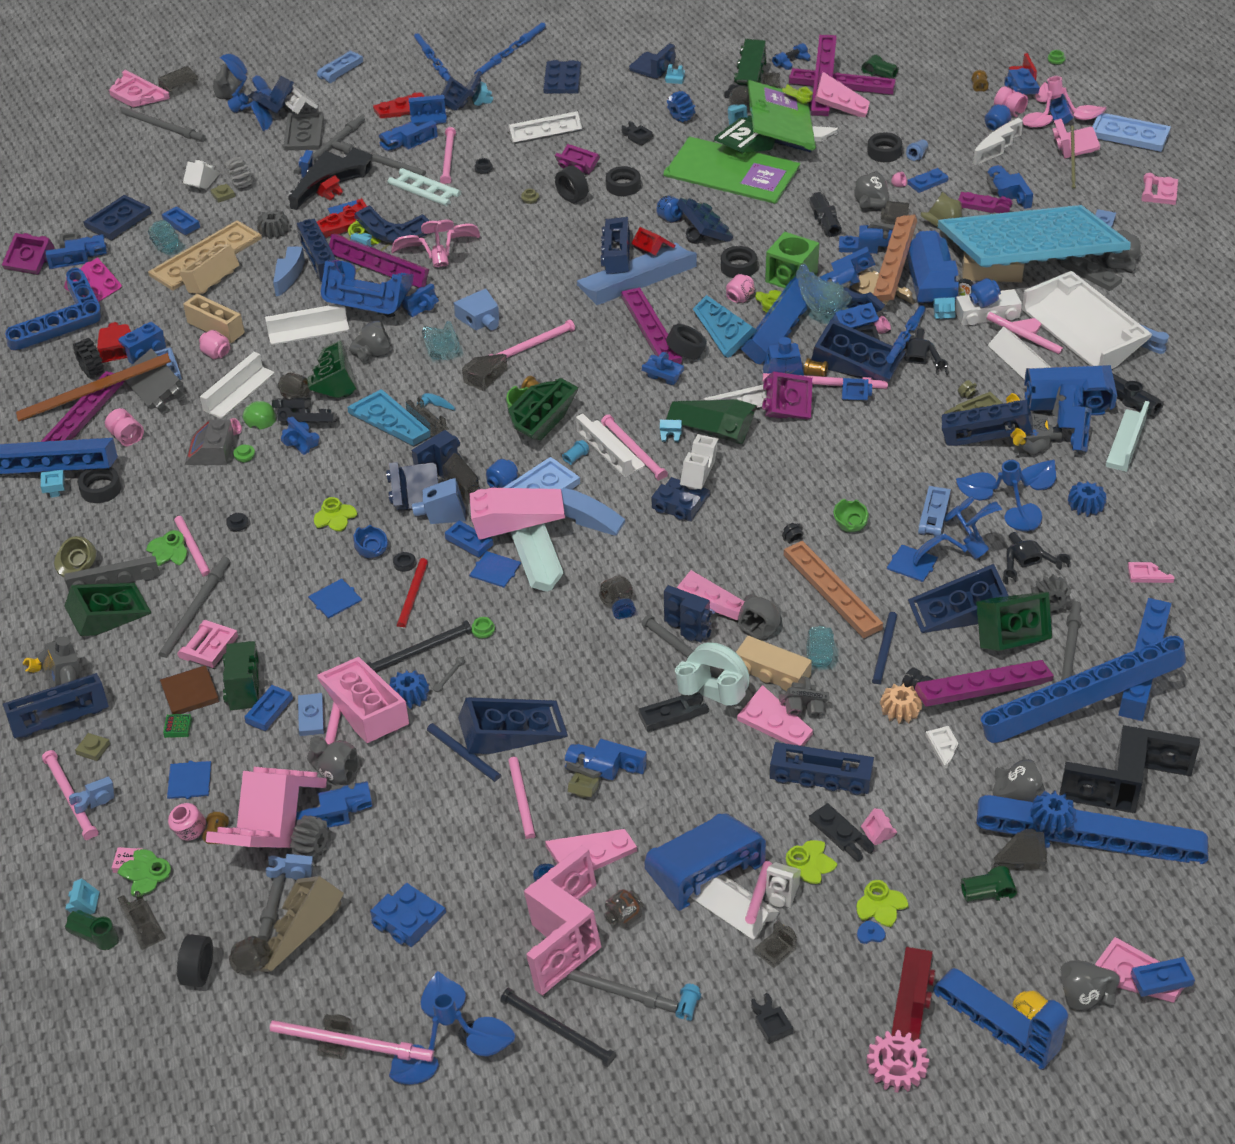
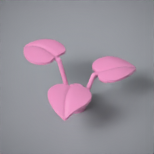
M1053 76L1047 79L1048 84L1044 82L1040 87L1039 94L1035 95L1036 101L1047 102L1045 112L1030 113L1023 117L1022 121L1023 125L1029 127H1042L1049 124L1053 120V116L1048 115L1050 101L1061 97L1062 94H1064L1072 112H1074V117L1080 120L1095 118L1103 113L1106 107L1083 105L1077 109L1074 108L1066 92V87H1063L1062 77Z
M451 220L428 221L422 224L421 230L426 234L435 232L436 245L432 247L433 250H430L424 238H419L417 235H409L397 238L393 243L391 252L394 253L405 247L424 245L429 258H432L435 268L447 266L449 264L447 256H449L450 240L463 236L480 238V232L474 224H461L454 227V223ZM448 231L446 248L440 245L439 232Z

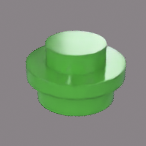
M1052 50L1048 55V61L1052 64L1064 63V52Z
M240 445L233 452L234 458L240 462H248L254 457L255 450L250 445Z
M488 617L475 619L471 627L472 634L478 638L490 637L495 631L494 623Z

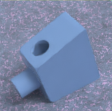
M487 289L454 302L455 317L474 330L485 326L489 330H495L498 327L499 308Z
M456 478L424 488L423 502L412 504L414 516L427 514L430 524L458 522L459 520L461 522L466 521L465 504Z

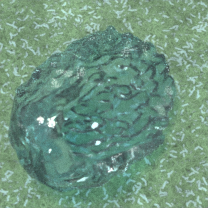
M806 264L799 266V270L796 272V277L799 281L798 286L800 287L803 300L811 310L820 315H832L850 303L852 300L851 295L844 290L843 285H840L838 282L822 280L814 272H809Z

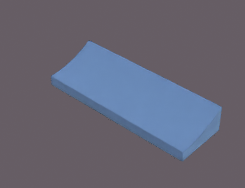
M674 243L676 245L675 248L663 247L659 249L656 256L648 253L630 260L629 272L606 274V270L577 280V286L596 305L622 296V291L639 287L643 288L697 267V252L688 251Z

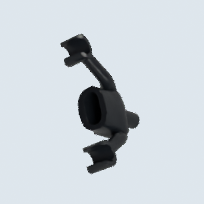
M922 328L917 329L916 338L909 339L903 351L907 349L906 362L926 364L930 350L936 362V373H938L939 368H944L945 373H947L948 362L945 359H941L932 342L924 339L925 330Z
M1012 532L1009 534V539L1013 544L1006 551L1007 569L1003 572L1002 581L1007 585L1008 577H1011L1016 582L1017 571L1014 570V558L1023 568L1036 565L1044 558L1056 564L1059 570L1062 568V562L1066 563L1069 567L1071 558L1067 554H1059L1056 558L1044 551L1036 541H1022L1016 532Z

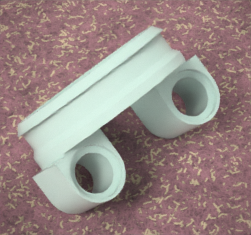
M703 643L691 653L686 662L681 661L675 668L678 692L682 695H692L699 692L703 696L724 705L738 704L746 695L745 691L749 685L747 667L742 658L725 645ZM710 666L722 668L724 671L718 678L711 677Z

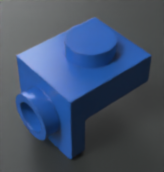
M306 150L303 157L301 156L299 159L302 178L306 175L308 168L314 165L313 151Z
M843 378L842 399L868 400V396H872V384L868 383L869 379Z

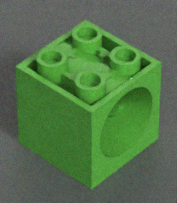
M784 231L766 252L765 282L785 288L800 272L809 280H812L818 273L819 242Z

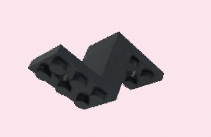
M1123 725L1114 770L1065 762L1059 795L1061 796L1066 793V800H1073L1074 803L1135 814L1143 784L1144 768L1191 777L1200 746V738Z

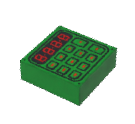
M191 714L167 715L163 731L164 738L189 737L192 722Z

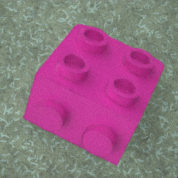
M99 258L87 262L79 268L84 272L98 302L121 288V283ZM66 279L64 288H65L67 291H69V290H68V287H67V279Z

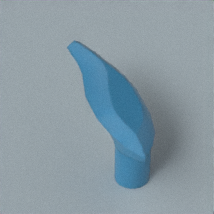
M431 393L422 394V398L416 403L421 408L431 403L435 406H442L452 410L456 409L442 397Z

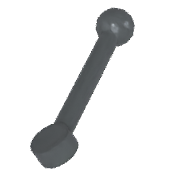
M457 657L456 663L442 681L433 686L435 692H441L443 685L456 669L465 663L463 657Z

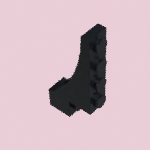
M355 147L349 153H346L344 158L325 150L321 156L316 158L315 164L308 168L306 175L303 179L299 180L297 187L289 193L290 209L297 210L304 202L317 194L321 183L333 176L340 180L339 183L358 177L364 178L372 169L373 155Z

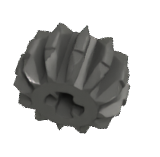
M269 210V212H262V215L258 216L257 230L262 237L267 236L270 239L274 236L277 239L278 235L284 236V233L288 232L289 220L283 211Z
M1054 574L1049 578L1044 576L1041 582L1036 581V587L1031 588V593L1049 592L1050 613L1053 610L1058 613L1059 608H1066L1065 602L1071 601V588L1065 579Z
M304 815L299 819L296 827L293 828V835L290 837L292 839L290 848H292L293 854L313 856V860H316L323 853V848L326 847V841L329 839L327 836L329 832L327 821L311 815Z

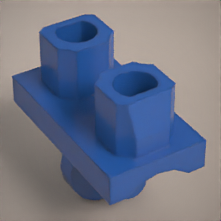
M430 283L425 287H420L415 293L404 298L402 305L407 310L409 316L414 317L424 310L430 311L434 308V304L439 302L434 291V284Z
M662 352L659 356L651 355L647 363L642 365V371L647 372L649 378L656 379L661 377L665 379L667 384L674 385L678 381L680 374L684 371V365L669 360V354Z
M294 417L287 418L288 428L282 431L281 441L284 445H294L303 455L309 453L310 448L318 446L319 435L316 432L309 433V426L305 421L298 422Z

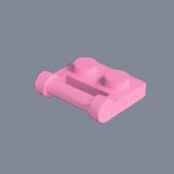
M1146 173L1144 175L1143 182L1145 187L1141 197L1142 201L1176 204L1178 179L1156 177L1153 173ZM1152 184L1158 185L1157 195L1152 193Z
M203 620L199 625L197 633L185 647L178 651L177 655L180 659L190 660L214 668L223 657V654L226 653L227 644L234 643L238 638L237 630ZM208 634V636H207V637L205 638V640L201 643V645L197 648V650H195L196 647L200 644V642L204 639V637Z

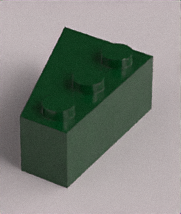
M745 39L744 46L740 47L741 59L737 61L738 73L734 75V83L748 86V80L761 83V74L764 73L763 65L767 63L766 40Z
M256 641L227 644L226 654H223L224 703L229 704L230 711L252 708L259 700V655Z

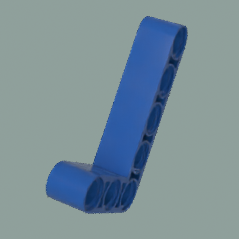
M71 268L66 274L67 287L75 304L9 327L5 333L9 349L20 350L92 325L101 319L100 304L81 269Z
M956 968L950 969L933 988L937 997L941 996L947 1000V1004L959 1013L964 1012L971 1017L969 1020L982 1029L985 1027L993 1033L992 1036L1006 1045L1008 1043L1016 1049V1053L1026 1060L1035 1062L1039 1065V1069H1044L1062 1048L1068 1022V1012L1064 1006L1055 1000H1048L1030 1020L1017 1009Z

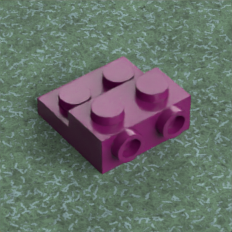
M15 233L2 262V267L7 270L39 275L43 263H48L46 251L54 250L55 246L45 236L37 237L28 233Z
M780 372L769 374L763 382V389L767 390L766 398L763 399L762 409L766 410V416L810 419L813 378Z

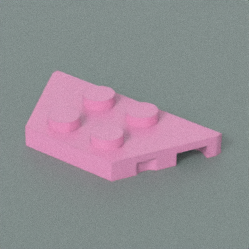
M127 70L122 72L123 77L118 78L109 89L110 96L131 107L170 98L168 91Z

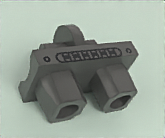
M804 676L799 679L798 683L793 682L785 694L779 695V702L785 703L787 714H800L803 711L802 705L807 706L809 717L821 716L824 712V703L829 700V692L816 691V685H811L810 679Z

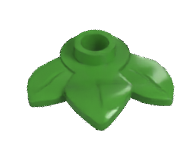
M177 530L169 531L163 537L153 539L146 548L147 552L152 553V556H156L158 566H161L170 559L173 563L181 565L187 556L184 536Z
M146 849L135 850L133 853L134 860L125 862L118 869L120 876L133 881L131 888L132 896H141L152 892L157 883L166 880L171 873V867L167 860L157 858L152 851ZM158 867L162 868V869L159 870V871H154V870H153V869L158 868Z

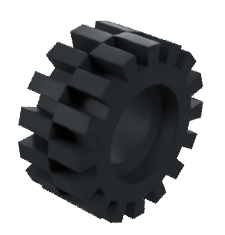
M90 338L73 344L76 360L88 378L104 372V364L102 363L100 353Z

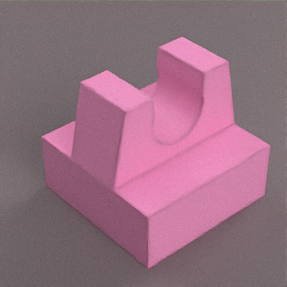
M874 808L861 825L866 836L874 845L881 844L883 840L893 838L897 833L882 809Z

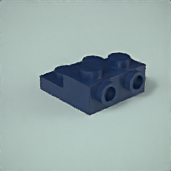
M446 430L440 432L412 449L413 465L435 463L440 477L445 478L449 474L453 475L459 469V464L462 462V458L457 450L460 446L459 439Z
M671 477L666 485L661 484L651 497L652 509L659 513L673 515L679 520L692 521L710 496V490L703 487L702 489H690L680 485L681 480Z
M667 585L664 590V622H667L672 627H680V635L689 641L695 640L702 643L703 640H708L712 631V627H710L712 616L710 600Z

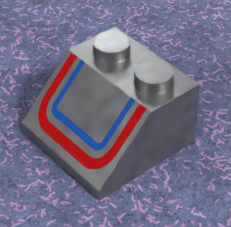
M209 419L192 435L184 464L227 465L234 439L231 420Z

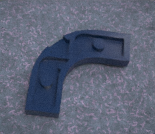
M369 205L355 212L354 218L367 232L376 239L394 243L397 238L403 236L417 235L419 238L427 235L421 230L422 224L429 221L424 214L408 222L394 224L383 219Z

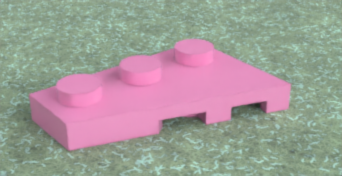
M822 73L815 101L858 117H866L870 101L826 73Z
M692 570L677 587L710 600L711 609L716 613L738 620L741 606L745 602Z
M763 685L737 716L738 721L786 744L804 746L813 735V730L797 715L787 714L786 706L779 702V699Z
M625 829L545 841V846L557 864L583 845L590 852L593 871L637 852L636 844Z
M1114 937L1095 965L1113 970L1119 975L1120 983L1117 988L1139 993L1130 975L1132 968L1159 961ZM1184 988L1148 996L1174 1003Z

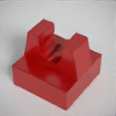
M333 176L321 183L317 194L330 201L333 200L335 196L332 193L339 196L343 192L339 185L340 180Z

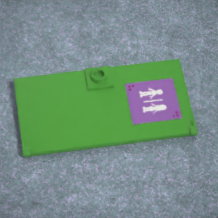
M748 80L753 132L814 150L816 145L808 102L800 103L796 97L785 94L782 89Z
M689 136L670 165L664 170L663 176L776 204L799 169L800 163L756 152L742 153L723 144Z

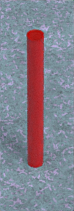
M425 558L419 560L397 622V627L405 628L428 564V560Z

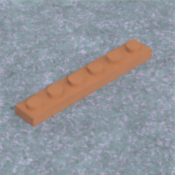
M904 215L896 219L873 292L880 301L894 300L918 221L915 215Z
M803 541L784 549V556L863 639L883 630V622Z

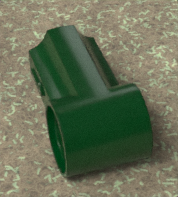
M874 54L862 64L861 70L864 74L867 73L871 76L877 74L894 79L899 72V67L883 61L879 55Z
M1005 866L995 867L986 875L962 878L960 883L964 899L967 902L993 897L1000 901V898L1009 897L1012 899L1017 895V888L1010 870Z
M80 910L72 911L67 917L65 929L68 933L94 943L100 950H110L117 945L119 936L110 918L105 916L97 918Z

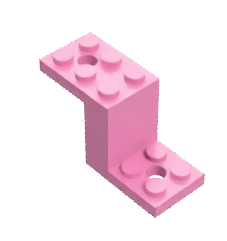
M254 767L253 772L243 771L237 828L218 827L217 832L207 831L206 842L246 847L290 848L292 842L290 837L293 835V828H295L299 786L326 788L327 778L317 777L318 772Z
M583 845L570 853L564 860L524 890L531 923L547 937L526 954L534 988L542 996L601 948L594 911L579 901L581 897L596 886L590 852Z

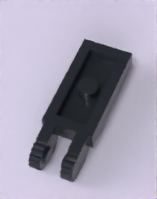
M697 692L692 695H681L638 708V715L646 731L649 732L691 719L692 717L695 718L708 714L710 709L706 703H702L704 700L702 694Z
M829 803L809 815V821L842 851H846L855 861L859 862L863 859L862 852L855 843H858L869 854L875 851L871 840L855 828Z

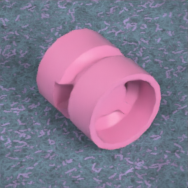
M1003 86L995 96L994 105L1007 106L1011 115L1017 117L1019 115H1016L1015 111L1020 114L1025 111L1028 97Z
M115 409L106 417V429L122 445L130 446L142 439L144 434L142 425L125 409Z

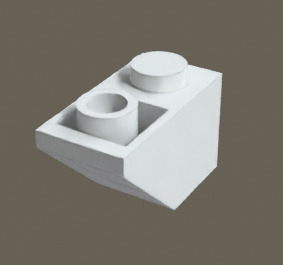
M203 161L187 162L183 183L191 187L207 189L220 172L214 170V166L208 165Z
M776 862L768 866L765 901H769L776 907L786 906L791 908L800 884L801 869Z

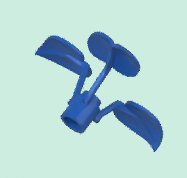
M222 55L220 59L226 63L232 74L242 81L236 92L232 94L233 98L227 102L229 108L236 113L245 108L252 107L262 131H266L273 122L269 110L256 101L248 104L250 94L247 96L244 93H239L247 80L245 75L247 73L246 66L236 55ZM258 75L252 78V82L257 89L254 92L258 93L260 91L269 96L272 90L267 82Z
M1007 460L1002 464V472L998 473L997 482L993 475L985 472L956 478L961 492L968 497L973 496L975 500L979 501L991 498L993 496V489H998L1002 479L1006 485L1013 486L1017 507L1011 508L1006 512L1005 522L1015 530L1030 531L1040 526L1042 512L1033 503L1021 505L1017 484L1021 480L1025 487L1030 485L1035 490L1050 488L1056 482L1055 460L1040 462L1022 471L1017 461Z
M973 496L967 498L961 505L953 508L944 519L947 522L957 515L969 534L963 539L965 544L962 545L946 534L937 535L924 543L916 551L913 563L917 565L920 557L942 540L950 541L961 548L963 552L968 550L974 559L979 558L989 550V547L982 540L983 538L980 536L975 524L980 518L1002 510L1001 506L994 501L982 508L966 523L961 515V511L974 501Z
M437 971L421 997L422 1011L427 1016L433 1017L428 1050L434 1051L438 1024L450 1025L455 1019L470 1034L466 1040L467 1047L476 1055H494L514 1042L516 1037L512 1028L494 1017H480L474 1021L473 1028H470L463 1019L461 1012L458 1011L466 1001L464 989L458 983L445 977L441 972ZM413 1045V1047L425 1049L421 1045ZM395 1055L392 1060L389 1077L393 1081L402 1084L422 1083L435 1074L439 1063L435 1057H433L432 1062L413 1058L408 1061L398 1059V1056Z

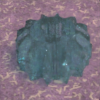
M160 220L149 227V238L161 252H172L179 246L178 234L167 221Z
M818 626L811 627L808 631L806 658L812 660V665L828 666L832 662L834 634L831 628Z

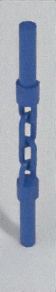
M542 22L528 33L520 36L519 40H516L510 44L509 48L490 58V61L476 70L474 74L479 70L484 74L493 66L501 63L502 58L511 54L521 45L527 44L535 35L544 30L546 24Z
M416 33L414 38L421 46L423 53L428 59L434 61V68L439 71V75L447 82L451 77L449 71L443 67L440 59L434 57L435 52L430 45L425 42L419 33Z
M924 306L918 307L914 315L906 323V331H902L899 334L898 339L894 342V346L886 358L888 363H893L899 352L906 346V342L911 338L910 331H914L917 328L922 315L926 311Z

